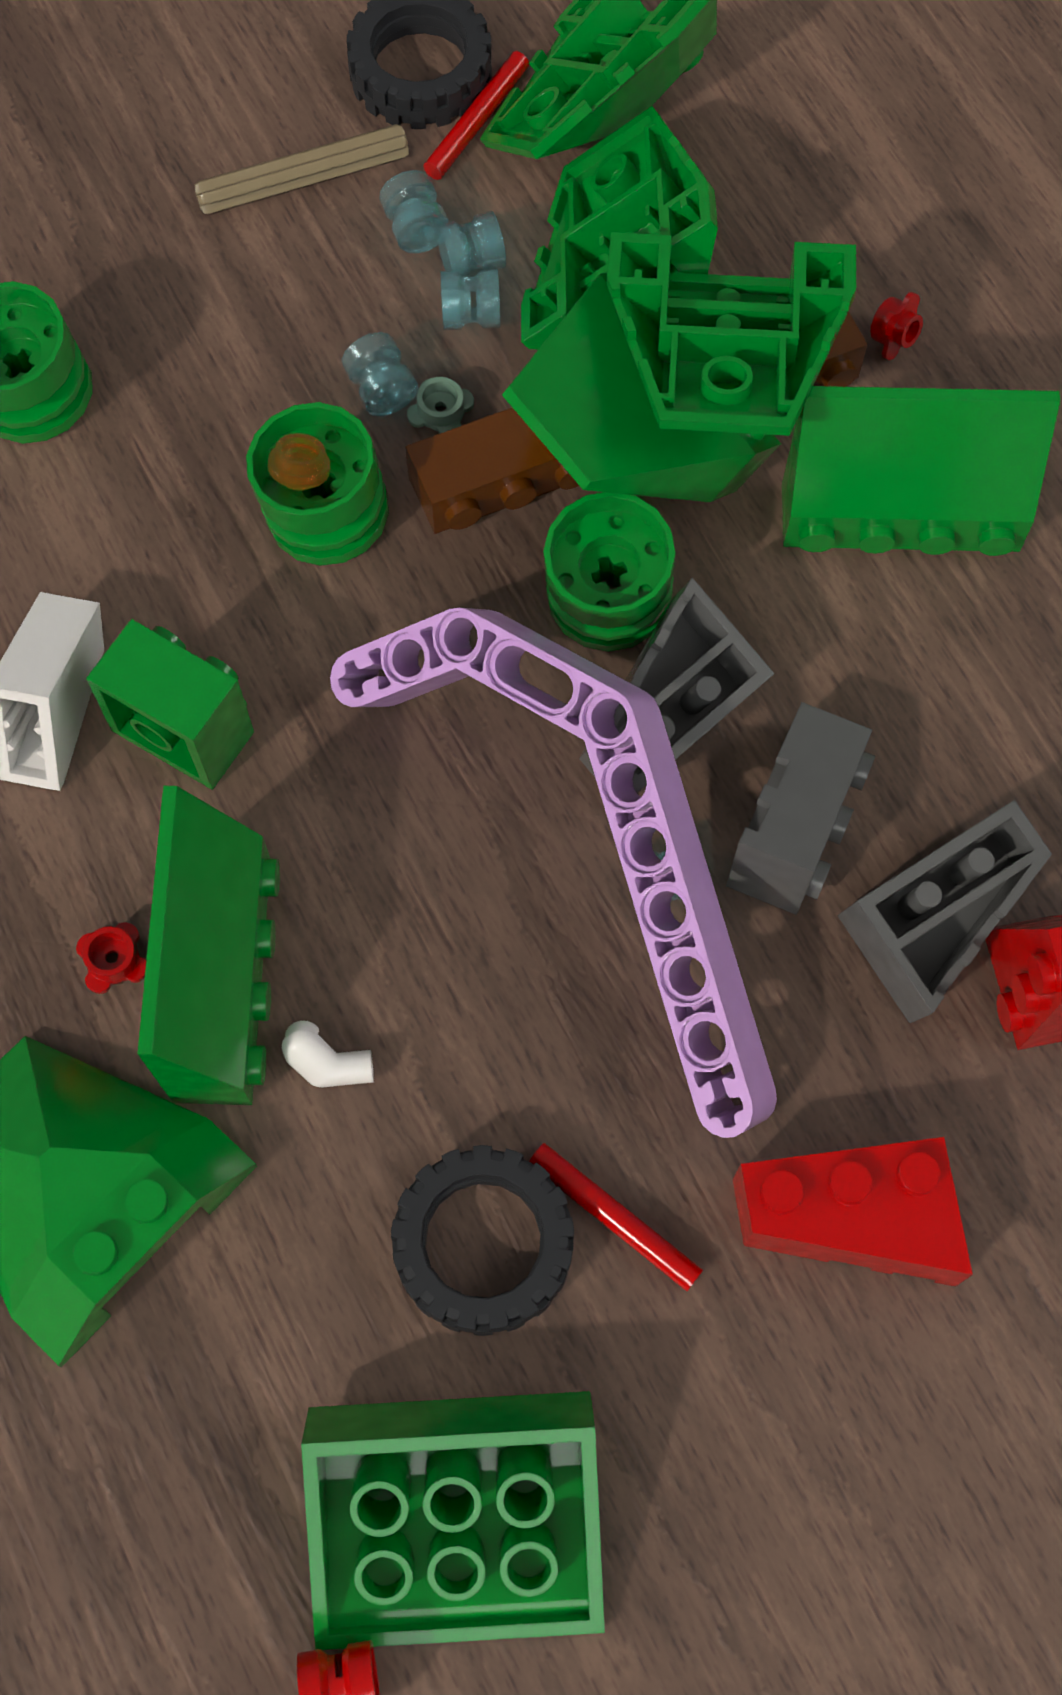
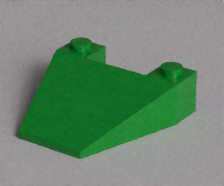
M607 273L597 276L502 394L505 400L578 485L586 491L712 502L736 492L781 445L774 435L659 429L609 293Z

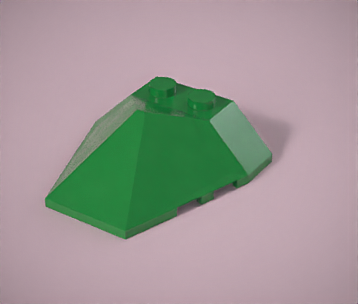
M573 0L561 13L553 26L559 36L547 54L543 50H538L529 62L535 73L522 92L518 87L512 88L480 137L481 142L487 148L540 159L609 136L651 107L682 73L691 70L699 63L704 54L703 49L717 34V0H663L654 11H648L640 0Z
M653 106L563 167L547 221L554 227L548 248L545 246L538 248L534 260L541 268L535 289L532 287L525 289L521 302V342L528 349L538 350L597 276L607 273L611 232L672 235L670 272L708 274L718 231L715 190Z
M611 232L607 287L659 429L790 436L855 299L856 245L794 242L790 278L670 272L672 235Z
M24 1036L0 1059V1294L11 1318L59 1367H62L112 1316L103 1306L200 1207L210 1215L257 1167L256 1163L210 1119Z

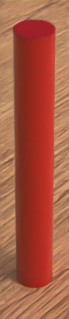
M513 51L424 163V170L431 178L440 180L528 69L529 61L523 53Z
M543 1143L529 1160L533 1165L538 1163L550 1174V1180L556 1187H560L562 1192L685 1291L688 1292L704 1271L546 1143Z

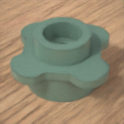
M446 377L430 378L422 382L416 396L417 403L408 408L407 419L413 427L420 428L426 426L438 431L440 434L461 426L460 421L465 412L472 410L474 407V397L469 390L461 389L452 379ZM440 406L446 407L442 412L437 411L435 408Z

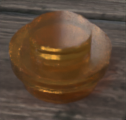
M301 433L288 434L280 438L276 443V447L270 452L268 471L277 482L290 489L307 490L317 487L327 480L330 472V459L325 453L324 445L317 438Z

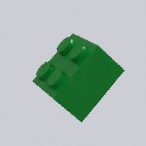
M131 619L86 678L112 732L211 790L215 788L254 733L237 673L218 658L207 656L203 660L187 651L185 644L175 634L161 626H155L153 630H150Z

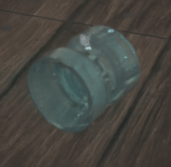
M417 170L405 171L395 175L385 183L380 190L379 199L387 218L393 221L392 230L400 249L408 253H421L435 248L445 240L450 231V223L443 206L436 202L437 193L429 175Z
M493 211L476 214L471 222L458 224L454 220L437 224L436 235L445 272L451 282L467 278L471 270L484 268L491 272L506 267L504 241L498 220Z
M481 269L475 276H463L459 271H440L443 330H461L468 323H478L483 329L501 327L498 269ZM476 291V307L471 308L470 292Z
M383 332L371 333L359 338L348 347L342 357V365L349 379L354 384L360 385L358 391L360 400L366 411L374 416L390 415L401 410L413 400L418 391V382L412 371L406 365L400 363L401 351L395 340L389 334Z

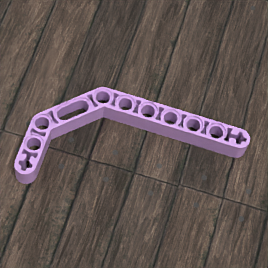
M460 607L449 609L352 649L338 657L332 667L330 680L331 688L336 698L344 705L350 707L395 706L470 676L584 740L697 1115L702 1125L711 1134L722 1138L735 1137L767 1120L774 1112L777 1102L776 1088L662 715L655 699L644 690L499 612L485 609ZM475 626L478 639L475 648L472 650L469 635L472 627ZM421 648L424 651L425 657L422 669H420L418 664V655ZM525 651L564 671L570 677L573 684V694L568 704L561 702L523 679L519 663ZM378 669H383L386 676H378ZM619 704L623 705L627 713V724L622 734L618 732L614 725V713ZM638 766L643 770L647 781L646 790L642 797L636 793L632 780L634 771ZM656 829L663 835L666 841V853L662 860L655 855L652 849L651 840ZM674 893L685 904L686 916L682 924L674 918L671 912L670 903ZM692 958H696L705 970L706 980L704 987L697 985L690 975L689 966ZM711 1022L719 1026L725 1035L726 1045L724 1052L718 1050L709 1038ZM732 1064L733 1071L723 1075L721 1068ZM740 1097L743 1105L734 1106L731 1098Z

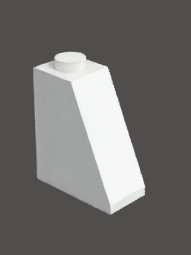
M40 592L0 661V780L57 791L61 790L92 692L86 678L102 658L104 652L100 603Z

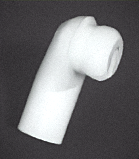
M309 1021L294 1022L286 1030L285 1038L282 1041V1052L286 1062L311 1085L323 1088L374 1083L371 1050L336 1053L318 1035L319 1028Z

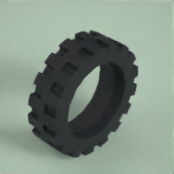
M371 0L367 3L365 13L359 11L352 21L353 31L348 30L346 41L348 67L354 94L359 101L364 99L368 112L375 117L379 114L385 116L386 123L391 125H400L402 122L410 124L411 129H426L425 124L436 123L437 127L448 125L451 123V118L457 115L461 118L484 89L486 83L492 78L490 32H487V22L481 13L475 14L474 5L469 0ZM424 33L445 38L456 45L464 55L463 60L451 72L434 80L416 82L396 78L383 70L376 62L378 54L390 42L406 35Z
M488 1145L473 1146V1150L461 1153L459 1149L449 1151L442 1155V1160L434 1165L427 1164L415 1175L416 1180L410 1188H405L397 1204L398 1211L391 1227L394 1264L403 1287L417 1307L429 1318L432 1317L450 1330L472 1332L474 1335L479 1336L493 1335V1332L507 1330V1332L516 1330L524 1326L528 1320L542 1314L550 1306L551 1301L560 1292L566 1281L574 1247V1225L567 1208L568 1203L560 1187H556L550 1180V1174L538 1163L533 1165L525 1160L524 1155L507 1148L505 1152L492 1150V1146ZM477 1184L500 1186L519 1196L533 1212L540 1232L539 1256L529 1275L512 1290L492 1297L468 1296L447 1286L431 1267L426 1250L428 1224L438 1206L457 1190Z

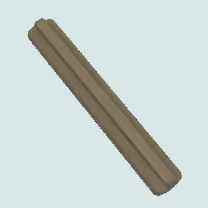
M391 125L199 180L195 183L196 198L202 212L209 215L405 158L409 154L408 140L401 125Z

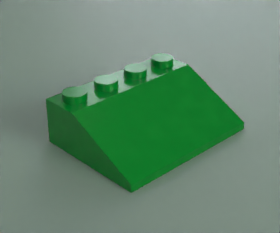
M813 386L796 421L781 485L783 547H800L808 552H823L831 548H853L873 554L884 553L891 549L920 550L930 555L944 554L951 550L980 551L989 556L1020 552L1036 515L1060 406V391Z
M163 785L137 1054L173 1103L252 1105L254 1085H264L266 1076V1047L264 1045H257L258 1021H268L270 1017L271 986L270 982L261 981L263 958H273L275 952V921L273 919H266L268 897H277L279 893V859L270 858L262 835L182 788Z
M590 1391L308 1408L301 1450L315 1650L345 1649L348 1644L372 1640L373 1647L605 1633L596 1433Z

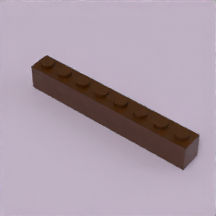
M849 311L813 386L847 387L855 379L859 378L868 344ZM513 408L405 446L408 478L434 534L448 529H464L475 524L481 517L505 508L510 510L519 509L532 502L537 496L559 488L568 490L579 486Z

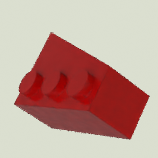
M1052 915L995 926L985 941L1001 994L997 995L996 1004L998 1017L1004 1031L1013 1033L1017 1050L1062 1042V915Z
M944 1137L742 1163L733 1178L742 1239L746 1247L824 1262L832 1260L871 1268V1271L887 1274L900 1273L935 1280L934 1283L955 1287L973 1275Z

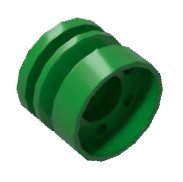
M15 281L0 283V438L22 444L47 441L69 430L85 413L93 393L92 372L54 299L36 286Z
M321 402L299 404L271 416L254 434L246 454L247 477L261 506V511L266 519L268 528L282 550L298 561L318 566L345 563L366 552L382 535L389 516L388 493L383 482L382 473L378 467V459L372 439L361 420L342 407Z
M601 492L585 495L566 506L549 527L543 550L546 590L550 613L562 632L584 647L607 652L633 648L651 637L671 602L676 555L671 529L659 511L634 495ZM609 579L613 587L618 588L610 590L606 582L601 581Z

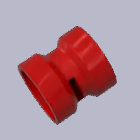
M372 1640L348 1644L343 1653L328 1655L322 1649L297 1653L299 1695H380Z

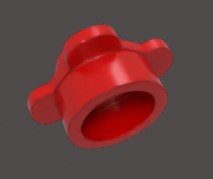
M909 292L903 301L896 297H889L877 309L872 320L870 333L873 340L884 345L882 349L883 358L887 360L894 359L901 347L909 348L918 339L923 327V318L917 313V307L920 302L918 294Z
M122 922L115 927H102L92 933L83 935L78 940L76 951L87 967L88 974L85 977V984L92 992L104 994L114 984L127 980L132 983H138L145 978L146 960L140 957L136 944L140 934L133 924ZM110 953H117L118 959L114 963L107 962V956Z

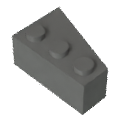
M691 578L670 602L625 681L644 690L655 699L676 760L775 673L697 582ZM619 704L614 713V725L618 732L622 734L627 724V713L623 705ZM585 747L579 759L595 777L587 748ZM638 766L632 778L636 793L647 785L646 776Z
M801 702L779 751L767 784L764 785L756 804L758 806L748 828L745 827L739 840L726 887L797 915L805 895L816 900L818 899L832 865L820 860L827 840L840 845L854 809L842 805L849 787L862 791L876 757L864 751L872 729Z
M1013 800L859 899L837 916L909 1023H913L935 1011L944 999L943 995L964 967L971 963L980 951L982 943L1000 919L1008 914L1052 853L1017 802Z

